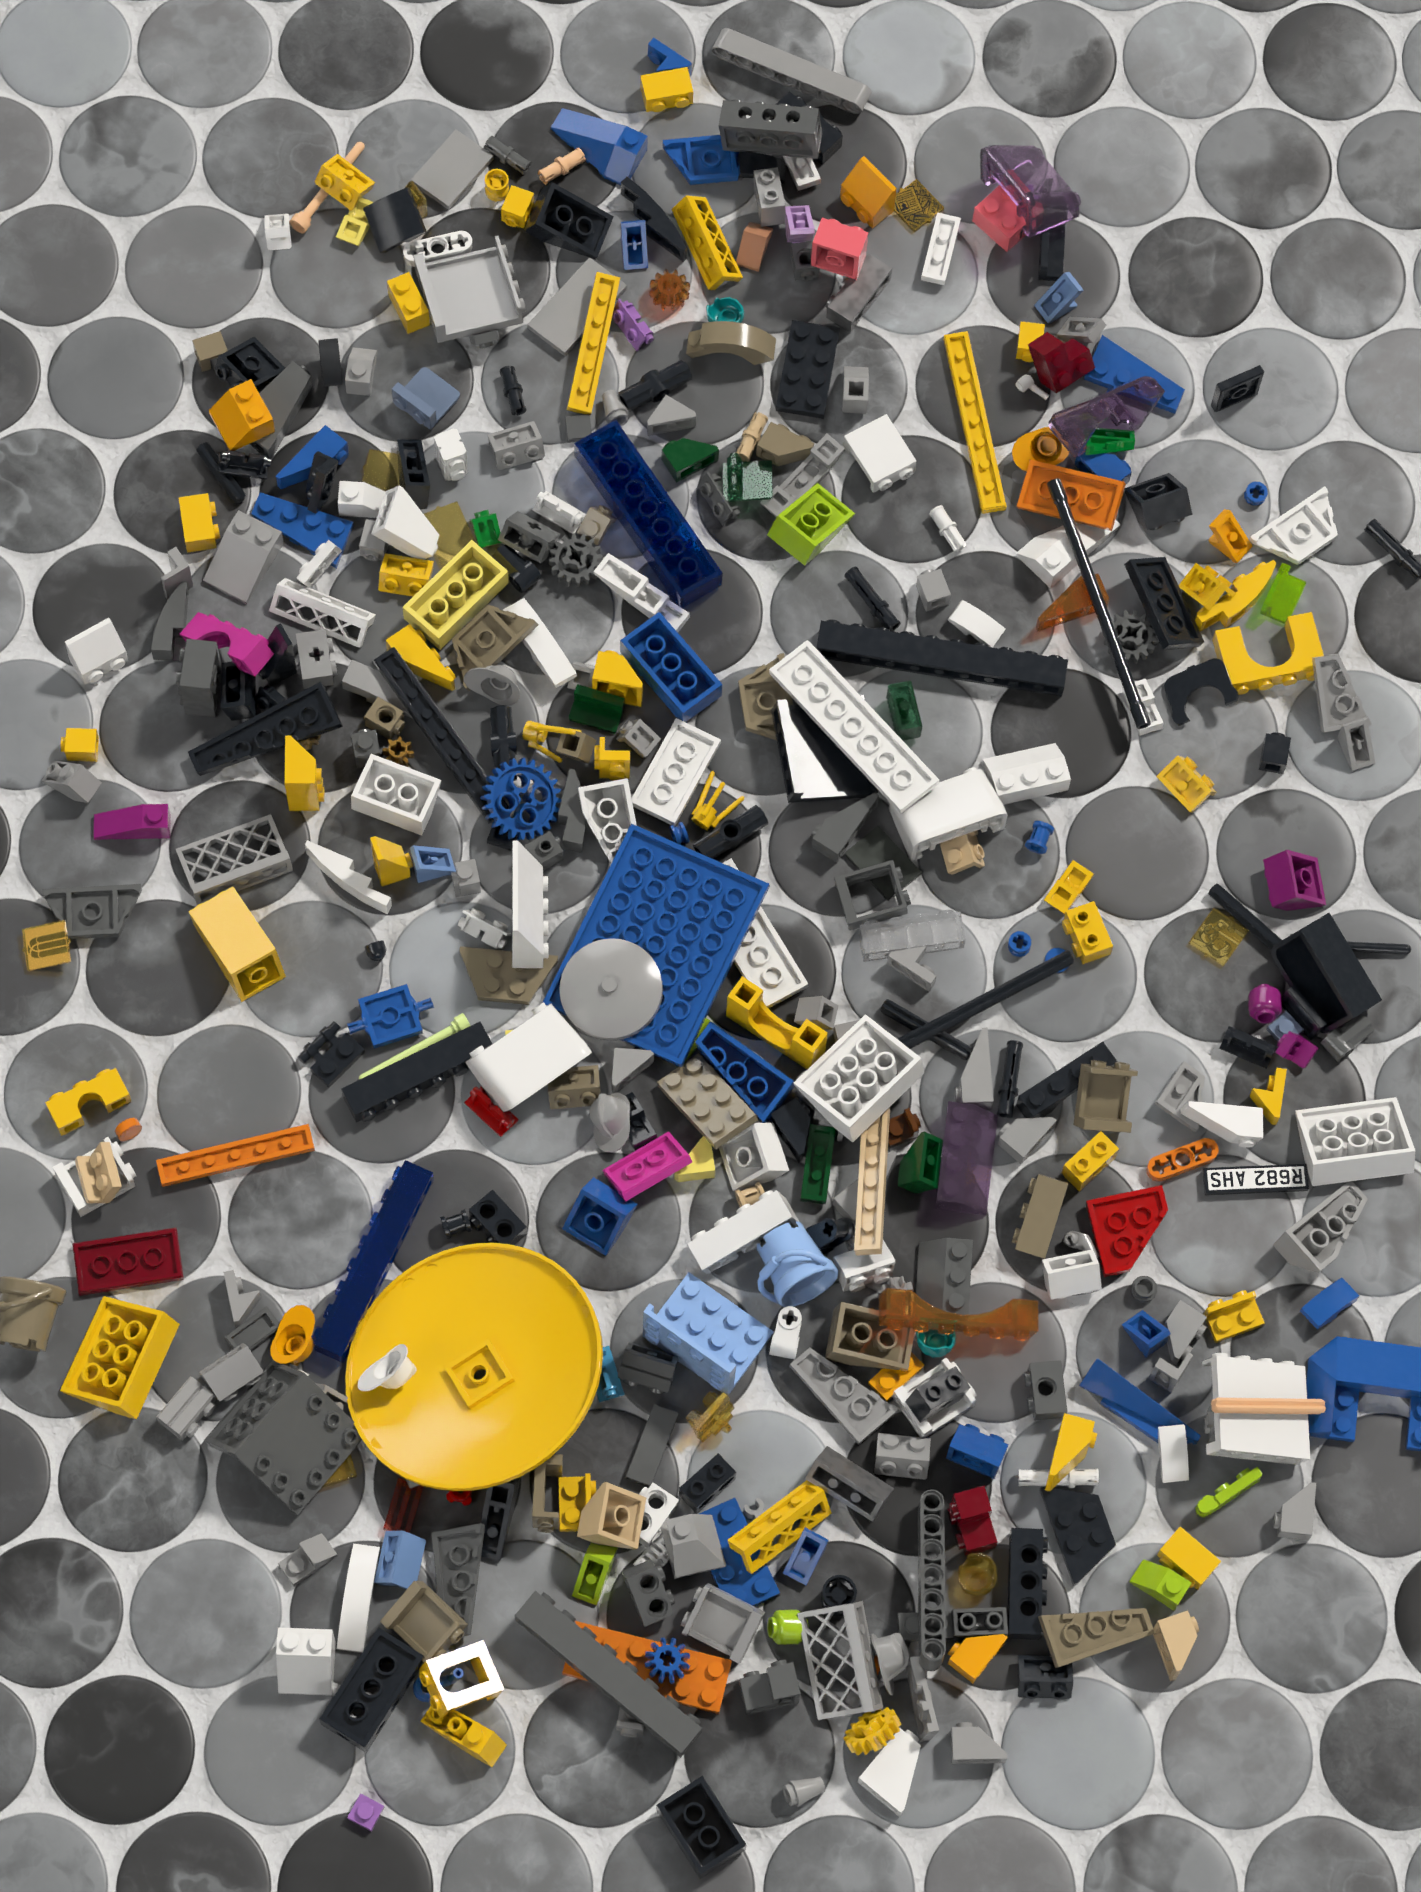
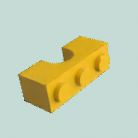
M116 1068L112 1070L105 1069L99 1072L96 1078L88 1082L86 1080L80 1081L73 1086V1089L65 1093L58 1092L52 1095L49 1101L45 1102L61 1136L85 1125L80 1111L82 1106L88 1101H100L108 1113L132 1102L129 1092Z

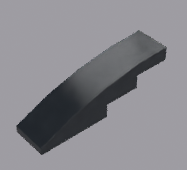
M626 176L621 182V195L633 203V215L640 220H645L646 235L684 262L687 259V247L674 224L648 193Z

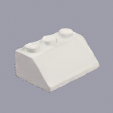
M1056 743L982 760L986 776L1003 805L1059 793L1069 789L1070 774L1065 757Z
M371 754L351 795V809L422 835L431 817L441 780Z

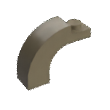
M728 321L702 323V329L689 332L686 354L691 358L711 353H731L743 357L753 365L774 361L776 338L762 329L743 323Z

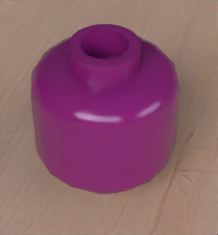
M1261 984L1252 989L1248 994L1249 1015L1257 1022L1263 1024L1275 1021L1282 1012L1281 993L1279 990L1268 984Z

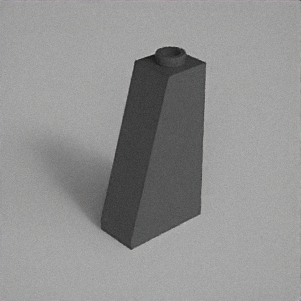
M294 361L259 393L273 418L275 432L250 443V445L261 455L266 454L271 459L312 388L310 371L303 365H297Z

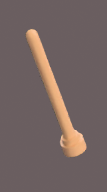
M357 142L344 159L353 164L364 150V143ZM321 188L304 211L294 214L289 221L291 227L297 232L304 234L311 226L312 215L329 194Z

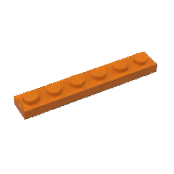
M309 1124L158 1159L156 1163L162 1187L312 1152L315 1151Z

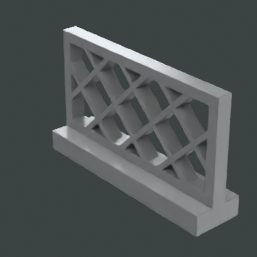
M271 814L175 849L197 905L217 896L218 893L226 891L231 887H234L236 891H240L293 871L289 854L284 847ZM267 824L270 825L271 830L267 837L256 833L259 827ZM236 835L248 836L243 846L232 842ZM253 838L264 842L260 851L248 848ZM215 843L224 845L220 854L210 852L208 849ZM269 844L280 849V853L272 856L264 854ZM229 847L240 851L236 860L224 857ZM190 852L200 854L195 863L185 860L183 855ZM245 853L256 856L254 862L248 865L240 861ZM205 856L216 859L211 869L200 865ZM221 862L232 865L230 871L226 873H220L216 870ZM197 870L208 874L206 880L194 883L193 877Z
M863 1601L797 1613L798 1619L802 1624L801 1635L817 1719L822 1720L882 1709L883 1703ZM837 1611H843L845 1622L841 1629L830 1622L831 1617ZM826 1613H828V1615L826 1616V1618L821 1615V1614H826ZM815 1616L823 1622L816 1633L808 1628L806 1617ZM826 1625L837 1633L831 1645L820 1637ZM841 1637L849 1642L850 1650L846 1656L834 1648ZM816 1641L828 1649L821 1660L813 1655L812 1648ZM831 1652L843 1660L836 1671L825 1664ZM846 1663L855 1672V1677L851 1683L840 1675ZM821 1668L833 1676L826 1687L818 1681L817 1675ZM836 1679L848 1687L841 1698L830 1691ZM851 1690L859 1695L861 1707L853 1708L845 1702ZM826 1695L838 1702L833 1712H824L823 1700ZM841 1706L846 1708L845 1710H839Z

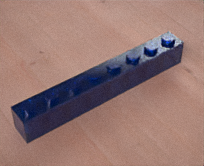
M407 1160L404 1161L402 1167L397 1166L392 1176L394 1183L391 1189L384 1191L380 1201L383 1205L379 1212L375 1211L369 1223V1226L372 1227L368 1235L363 1234L358 1244L360 1251L356 1258L352 1257L346 1269L349 1273L345 1281L341 1280L335 1290L337 1297L333 1304H328L323 1318L326 1319L322 1327L318 1326L312 1336L315 1351L341 1363H344L356 1335V1330L375 1300L434 1181L433 1172Z

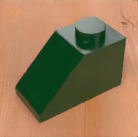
M682 438L678 441L672 440L663 447L661 460L677 483L719 460V449L715 445Z
M925 1131L920 1133L900 1161L898 1186L916 1194L938 1188L943 1139Z

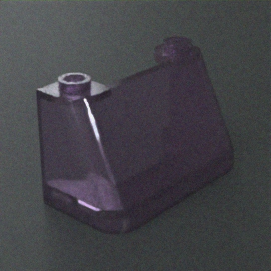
M989 145L980 150V179L986 186L998 183L1017 205L1018 217L1023 216L1026 226L1023 227V231L1028 238L1079 217L1081 199L1078 193L1071 190L1046 160L1040 148H1036L1034 145Z
M1140 377L1106 389L1057 411L1049 420V428L1069 453L1076 458L1087 449L1086 443L1099 424L1108 418L1115 426L1120 425V423H1127L1131 425L1129 427L1131 431L1139 429L1165 390L1154 378Z

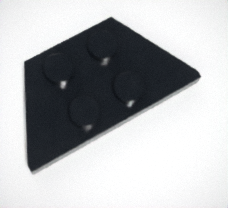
M1041 1487L1040 1493L1071 1582L1075 1586L1115 1548L1116 1543L1099 1495L1057 1488L1046 1491L1045 1487Z

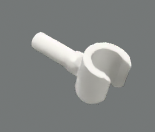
M1023 375L1015 384L1021 392L1030 389L1045 400L1049 397V394L1034 384V380L1030 375Z

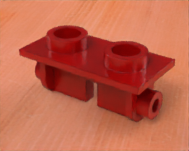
M482 1086L480 1088L474 1087L470 1092L471 1096L464 1102L500 1137L519 1121L509 1110L503 1112L497 1105H494Z

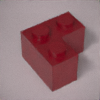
M1046 332L1028 344L1040 383L1056 394L1095 369L1089 348L1074 338L1063 343Z
M985 1486L953 1494L952 1501L949 1503L950 1508L947 1509L950 1523L956 1524L958 1534H955V1540L958 1549H963L965 1556L996 1548L998 1541L990 1518L992 1509Z

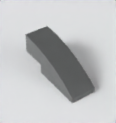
M181 582L174 590L159 616L151 647L153 660L174 659L175 637L182 638L180 633L186 627L189 596L187 582Z
M569 769L558 813V824L566 825L562 839L565 850L582 853L585 839V817L582 813L578 788L581 786L575 770Z

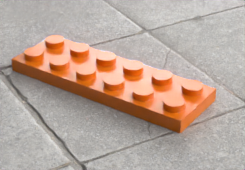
M578 1621L575 1622L581 1629L584 1627L589 1628L597 1636L595 1640L602 1646L606 1643L618 1653L616 1657L621 1662L625 1663V1661H628L638 1669L637 1675L644 1681L646 1678L652 1680L659 1687L658 1692L665 1698L669 1695L680 1705L719 1714L732 1660L684 1649L682 1653L690 1654V1659L683 1661L690 1665L689 1670L680 1669L684 1674V1678L679 1679L674 1675V1684H670L669 1678L665 1677L664 1682L661 1684L659 1683L660 1674L651 1678L649 1674L654 1668H645V1663L650 1661V1659L645 1657L646 1651L654 1652L651 1644L654 1642L661 1647L660 1642ZM666 1655L665 1659L662 1657L663 1665L669 1666L670 1662L674 1664L671 1661L672 1657ZM565 1662L562 1675L588 1681Z

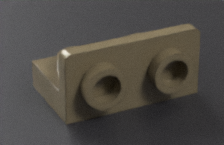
M598 1065L571 1067L548 1083L550 1109L591 1106L599 1097V1094H601Z

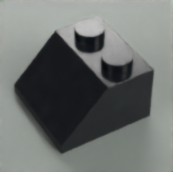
M1170 473L1124 489L1138 523L1146 530H1157L1164 524L1180 522L1185 517L1193 515L1187 487Z

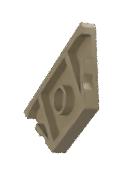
M487 605L452 638L463 679L466 672L471 669L497 665L539 624L534 619H527L515 613ZM463 682L464 687H465L468 691H470L471 689H469V688L466 686V684Z
M780 653L776 659L767 665L763 664L753 674H748L738 681L745 730L776 740L771 709L777 700L787 699L788 705H793L792 697L769 674V669L785 658L784 653Z
M460 946L461 958L466 966L477 999L481 1001L530 1005L536 996V992L542 987L548 974L558 963V956L548 955V958H543V968H512V951Z

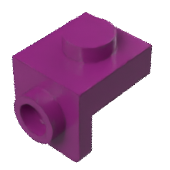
M1289 1031L1288 1034H1284L1277 1044L1278 1049L1275 1053L1291 1060L1301 1068H1306L1317 1052L1318 1047L1299 1034Z

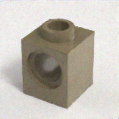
M377 697L364 716L366 727L376 730L377 733L392 740L395 734L399 735L405 726L404 712L380 697ZM383 717H391L393 719L389 723L380 721Z

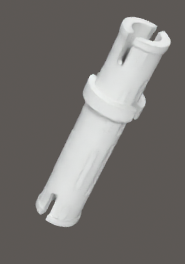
M1098 1468L1073 1469L1057 1485L1069 1486V1488H1075V1485L1098 1486ZM1018 1469V1486H1046L1050 1469Z

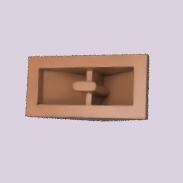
M753 222L747 225L743 231L736 260L738 266L759 272L773 228L761 227L760 224Z

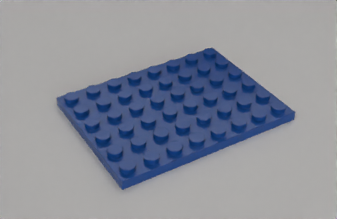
M631 823L543 1002L546 1006L552 1004L559 1013L566 1015L560 999V980L563 970L571 957L584 946L598 940L622 939L632 942L643 948L655 961L662 978L663 996L660 1008L650 1024L639 1033L629 1038L621 1039V1041L642 1050H651L655 1056L682 1067L769 890V883Z

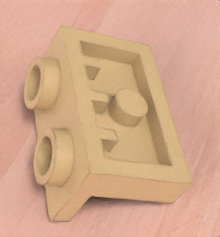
M100 1142L91 1156H77L75 1159L87 1203H110L122 1187L110 1142Z

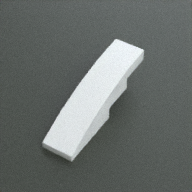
M608 553L594 570V574L647 617L651 618L660 612L677 632L681 630L690 618L689 612L670 601L669 595L651 585L647 577Z
M525 598L503 609V611H509L527 619H534L539 624L522 642L530 651L532 659L555 688L577 677V673Z
M308 840L306 841V854L329 878L363 903L388 915L392 906L391 897L373 890L372 878L355 872L352 859Z

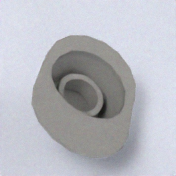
M491 665L486 668H474L467 671L464 675V683L469 689L497 704L513 705L520 698V689L517 686L516 675L506 666Z
M621 1093L599 1094V1097L593 1102L589 1111L590 1119L594 1124V1139L599 1149L604 1152L613 1153L620 1150L629 1138L630 1102Z
M872 1633L871 1641L878 1656L882 1679L888 1694L892 1696L894 1695L893 1679L906 1669L909 1663V1651L902 1635L899 1633L877 1638Z

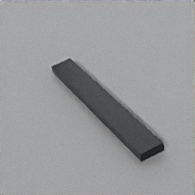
M391 648L374 659L373 663L485 818L490 812L489 810L482 809L484 805H487V801L482 800L481 796L488 793L482 789V786L490 785L486 780L487 775L396 648ZM502 798V799H501V804H502V806H503L505 809H508L509 806L507 805V803H506V802L504 801V799ZM485 818V820L488 822V824H490L491 822L494 821L493 818H491V819H486V818Z

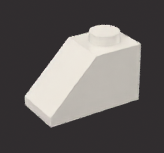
M340 481L338 495L339 516L377 518L386 492L365 482Z

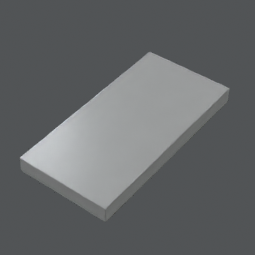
M590 257L527 324V328L564 356L582 338L596 272L614 276ZM621 280L616 300L627 290V285Z

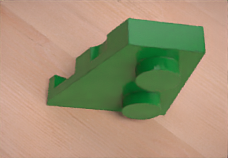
M1085 427V455L1134 450V431Z

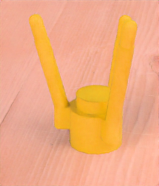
M528 720L524 726L522 737L523 740L529 741L528 747L537 749L561 763L563 761L562 758L539 745V742L546 740L548 732L575 735L576 731L581 732V730L548 726Z
M714 771L710 772L697 806L691 813L693 815L691 820L704 830H708L710 826L715 829L718 823L744 800V797L740 796L716 817L717 811L712 806L725 786V782H721L709 802L703 805L715 775Z

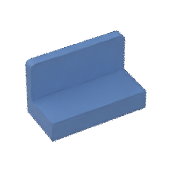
M386 1531L374 1583L381 1586H398L407 1590L413 1581L418 1580L426 1540L405 1531Z

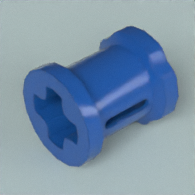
M1034 821L1031 837L1026 841L1025 847L1032 852L1045 854L1047 852L1046 844L1049 836L1053 834L1054 828L1043 821Z

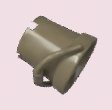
M0 1277V1344L4 1345L5 1342H8L14 1348L46 1352L58 1307L64 1302L66 1290L52 1284L29 1279Z

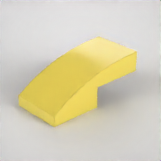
M361 197L353 210H349L348 215L344 216L336 238L359 246L370 228L363 208L373 202Z

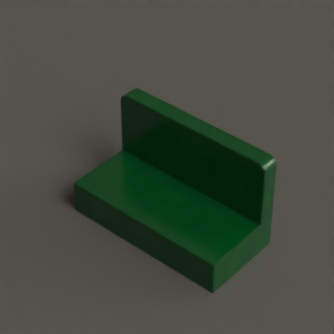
M577 684L569 720L615 734L625 709V698Z

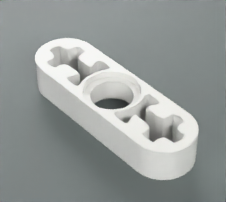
M457 231L409 242L403 249L404 261L409 266L415 267L411 251H416L417 254L423 253L426 263L470 253L472 250V237L466 231ZM458 240H463L465 246L460 247ZM448 242H451L452 250H449ZM435 244H441L445 247L444 251L438 254L432 252L431 248ZM425 247H427V256H425Z

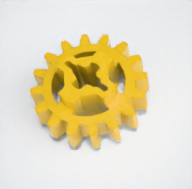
M888 1707L883 1710H876L874 1713L866 1712L858 1717L859 1721L857 1723L850 1724L851 1729L845 1731L846 1736L843 1739L851 1753L855 1752L856 1755H860L863 1752L867 1755L870 1750L876 1752L882 1749L883 1746H886L888 1740H893L895 1738L893 1734L900 1732L899 1726H901V1722L893 1709L890 1710Z

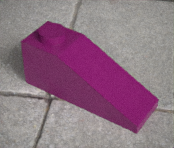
M141 804L94 814V840L170 838L171 814L168 804Z

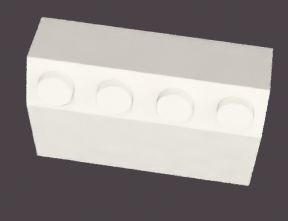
M513 841L512 968H543V958H548V943H543V936H548V921H543V914H548V898H543V891H548V876H543V866L519 841Z
M865 1014L794 1082V1086L835 1129L851 1142H854L924 1074L921 1057Z
M1396 1097L1295 1110L1305 1164H1307V1173L1312 1186L1414 1173L1415 1148Z

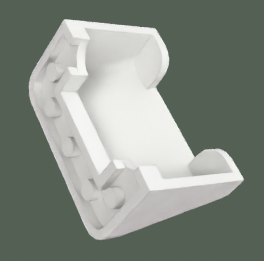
M976 767L965 770L962 775L939 782L936 787L901 814L891 803L889 804V811L911 861L923 858L921 852L928 848L930 851L934 850L936 844L981 829L982 833L986 832L988 827H991L993 833L1005 829L1008 816L1004 805L984 771L981 769L977 770Z
M544 1002L531 1010L534 1015L491 1046L484 1049L481 1045L469 1053L472 1058L465 1063L493 1104L497 1105L503 1112L514 1108L592 1053L588 1045L552 1004L546 1006Z

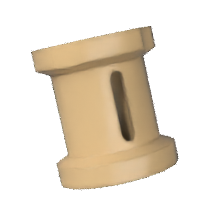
M759 1181L753 1187L742 1191L739 1189L734 1191L739 1207L746 1204L753 1205L765 1193Z

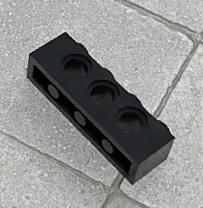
M1011 1528L1009 1532L1007 1639L1039 1640L1041 1632H1043L1038 1616L1042 1615V1606L1047 1604V1590H1042V1579L1047 1580V1563H1043V1553L1048 1551V1537H1043V1529ZM1030 1552L1035 1556V1561L1033 1563H1026L1023 1561L1021 1554ZM1029 1578L1034 1582L1035 1587L1027 1590L1022 1587L1021 1580ZM1022 1605H1030L1034 1609V1614L1032 1616H1025L1022 1614L1020 1607Z

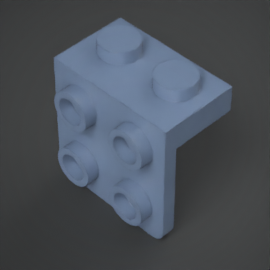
M423 367L405 387L398 382L392 388L393 403L399 409L406 411L418 423L431 430L459 400L460 392L430 369Z

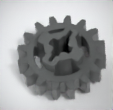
M574 533L570 540L563 536L562 544L557 541L555 542L556 550H550V557L552 558L549 559V566L552 567V575L558 574V582L565 579L567 580L568 587L572 582H575L578 588L582 581L589 585L590 577L595 580L597 579L594 570L603 560V555L599 554L600 546L594 547V539L587 542L585 541L584 534L580 539H577ZM563 552H565L566 555L561 558V561H559L561 555L563 554ZM593 560L591 566L587 569L586 565L590 564V561Z
M1124 610L1123 617L1116 613L1112 622L1115 631L1118 629V639L1127 663L1129 659H1133L1134 663L1138 664L1139 657L1147 660L1148 653H1154V646L1157 645L1158 638L1155 637L1157 635L1152 628L1151 622L1145 621V613L1139 617L1137 616V610H1134L1132 615H1129L1127 610ZM1144 635L1147 636V642L1145 645L1143 644Z

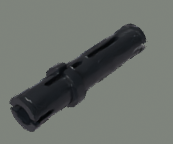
M1377 519L1371 520L1364 530L1396 560V564L1399 567L1402 566L1416 581L1421 578V563L1413 556V552L1401 545Z
M855 566L849 569L844 577L871 609L870 613L872 616L877 617L883 626L891 632L896 630L901 622L888 608L889 604L887 601L880 598L858 567Z
M1007 1041L1002 1084L998 1087L1000 1098L997 1116L1002 1118L1013 1117L1015 1097L1018 1096L1019 1092L1017 1081L1023 1043L1020 1041Z

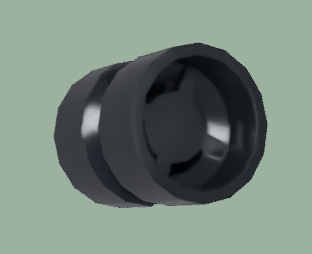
M844 1575L830 1577L823 1585L821 1594L822 1607L827 1608L855 1602L857 1596L855 1583ZM837 1611L833 1616H844L843 1611Z

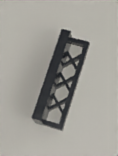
M1045 180L1042 193L1043 211L1041 216L1038 280L1057 281L1063 275L1067 191L1052 190V180Z

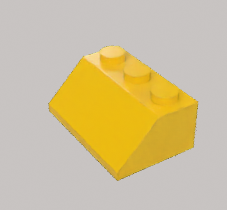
M285 736V789L289 811H320V802L325 801L322 769L317 768L316 759L293 737Z

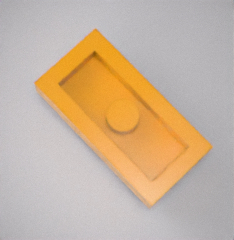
M911 1352L907 1371L881 1369L868 1382V1385L884 1401L888 1402L893 1397L894 1390L902 1385L905 1386L924 1368V1364Z

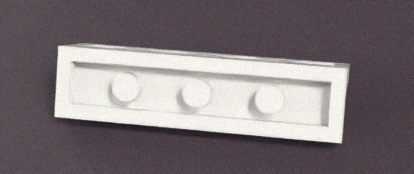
M286 578L277 584L269 609L272 613L314 630L326 629L327 635L359 648L362 647L367 629L374 623L376 614ZM280 596L289 599L293 608L284 610L277 607ZM304 606L310 607L315 617L310 620L304 618L300 608ZM327 615L334 617L338 627L333 629L327 627L323 617ZM352 624L361 628L358 639L349 636L345 627Z

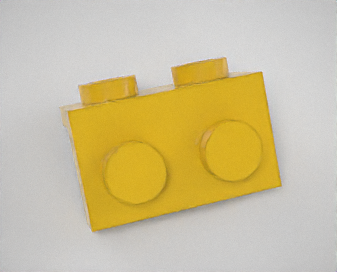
M600 737V745H595L594 770H599V778H610L612 781L630 779V751L605 750V737Z

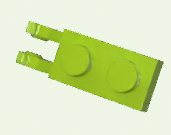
M1258 1467L1253 1470L1246 1468L1236 1476L1237 1481L1231 1485L1226 1482L1214 1491L1216 1493L1215 1496H1204L1196 1505V1515L1201 1518L1208 1517V1515H1211L1254 1486L1262 1478L1260 1469Z

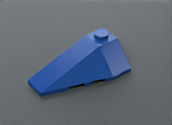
M564 108L561 109L551 126V130L571 148H580L585 155L586 162H590L602 177L620 186L626 176L631 179L647 151V135L625 125Z

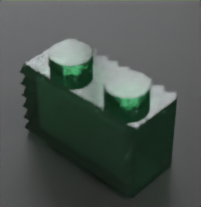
M912 681L890 684L887 689L886 699H888V708H890L889 712L891 713L890 717H892L895 733L902 741L921 737L923 726Z

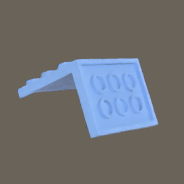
M688 1272L657 1315L654 1313V1306L650 1303L643 1311L642 1336L667 1354L679 1357L678 1362L726 1396L731 1393L774 1333V1331L690 1272Z

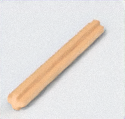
M1217 1397L1211 1400V1410L1214 1413L1321 1414L1326 1411L1325 1401L1322 1399Z

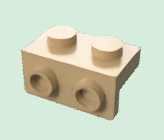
M978 830L940 843L949 874H956L972 866L978 868L985 866L983 861L985 857L984 850L978 843L976 836L978 835Z

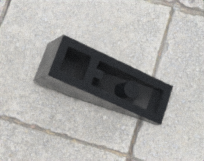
M397 439L399 486L404 488L419 509H427L430 482L422 440Z
M281 623L275 626L267 639L269 642L268 647L274 655L258 673L262 680L266 679L270 686L297 673L293 644Z
M521 1477L487 1488L481 1523L485 1525L481 1557L501 1560Z

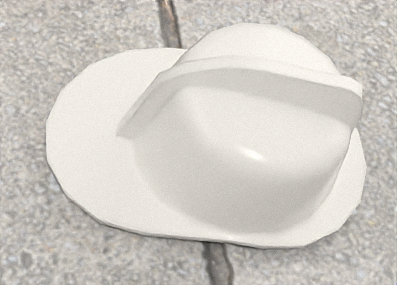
M399 1344L395 1346L384 1357L368 1367L358 1380V1388L366 1392L378 1386L386 1389H397L405 1384L417 1371L416 1366L407 1357L408 1348L406 1345Z

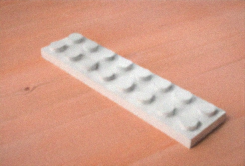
M808 640L769 669V674L900 814L939 784V779Z

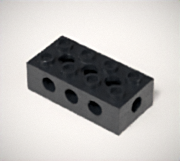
M378 1627L319 1718L321 1725L367 1753L418 1674L419 1668L424 1664L422 1662L424 1655ZM389 1662L394 1665L393 1670L390 1672L380 1670L384 1663ZM371 1685H376L380 1688L379 1692L375 1695H368L365 1691ZM356 1708H361L365 1711L364 1715L360 1718H353L351 1712Z

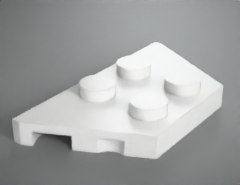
M1324 486L1250 536L1249 541L1296 565L1336 540L1338 536L1336 525L1333 523L1332 507L1329 505L1327 488Z

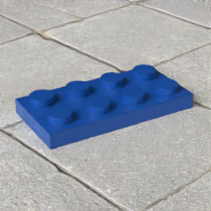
M732 1498L699 1513L713 1516L726 1567L710 1570L717 1587L754 1607L779 1596L780 1591L767 1564L763 1565L753 1574H750L746 1570L742 1556L729 1547L727 1540L748 1525L736 1498ZM760 1549L750 1555L752 1562L758 1558Z

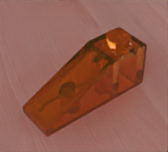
M1099 573L1095 574V577L1100 587L1106 606H1108L1109 597L1101 581ZM1082 576L1074 581L1038 617L1036 624L1037 632L1095 613Z

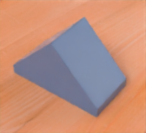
M414 845L410 847L411 860L418 883L456 872L449 849Z

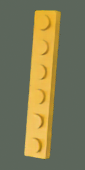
M596 272L566 409L568 411L584 415H591L620 277Z

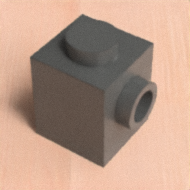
M361 729L351 734L356 768L365 767L371 754L381 757L376 730Z
M551 831L524 845L525 849L543 866V871L564 860V844L558 836L554 837Z

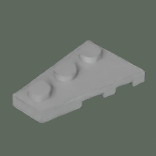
M1339 654L1312 657L1321 732L1340 730L1343 724L1364 717L1367 718L1368 725H1372L1369 717L1365 714L1359 696L1356 695L1351 679Z
M919 1656L909 1657L906 1672L919 1742L930 1741L939 1731L932 1704L931 1692L926 1681L927 1670L923 1669L919 1664Z

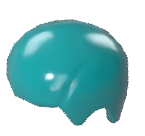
M730 297L715 298L711 306H706L708 322L728 321L742 323L744 319L743 306L737 299Z
M940 1319L925 1320L921 1327L916 1329L917 1345L925 1355L932 1358L945 1356L955 1346V1330L946 1321Z

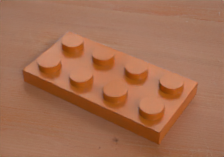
M1030 460L1017 503L1018 509L1061 519L1047 487V483L1050 480L1060 478L1075 522L1112 531L1126 485L1124 481Z

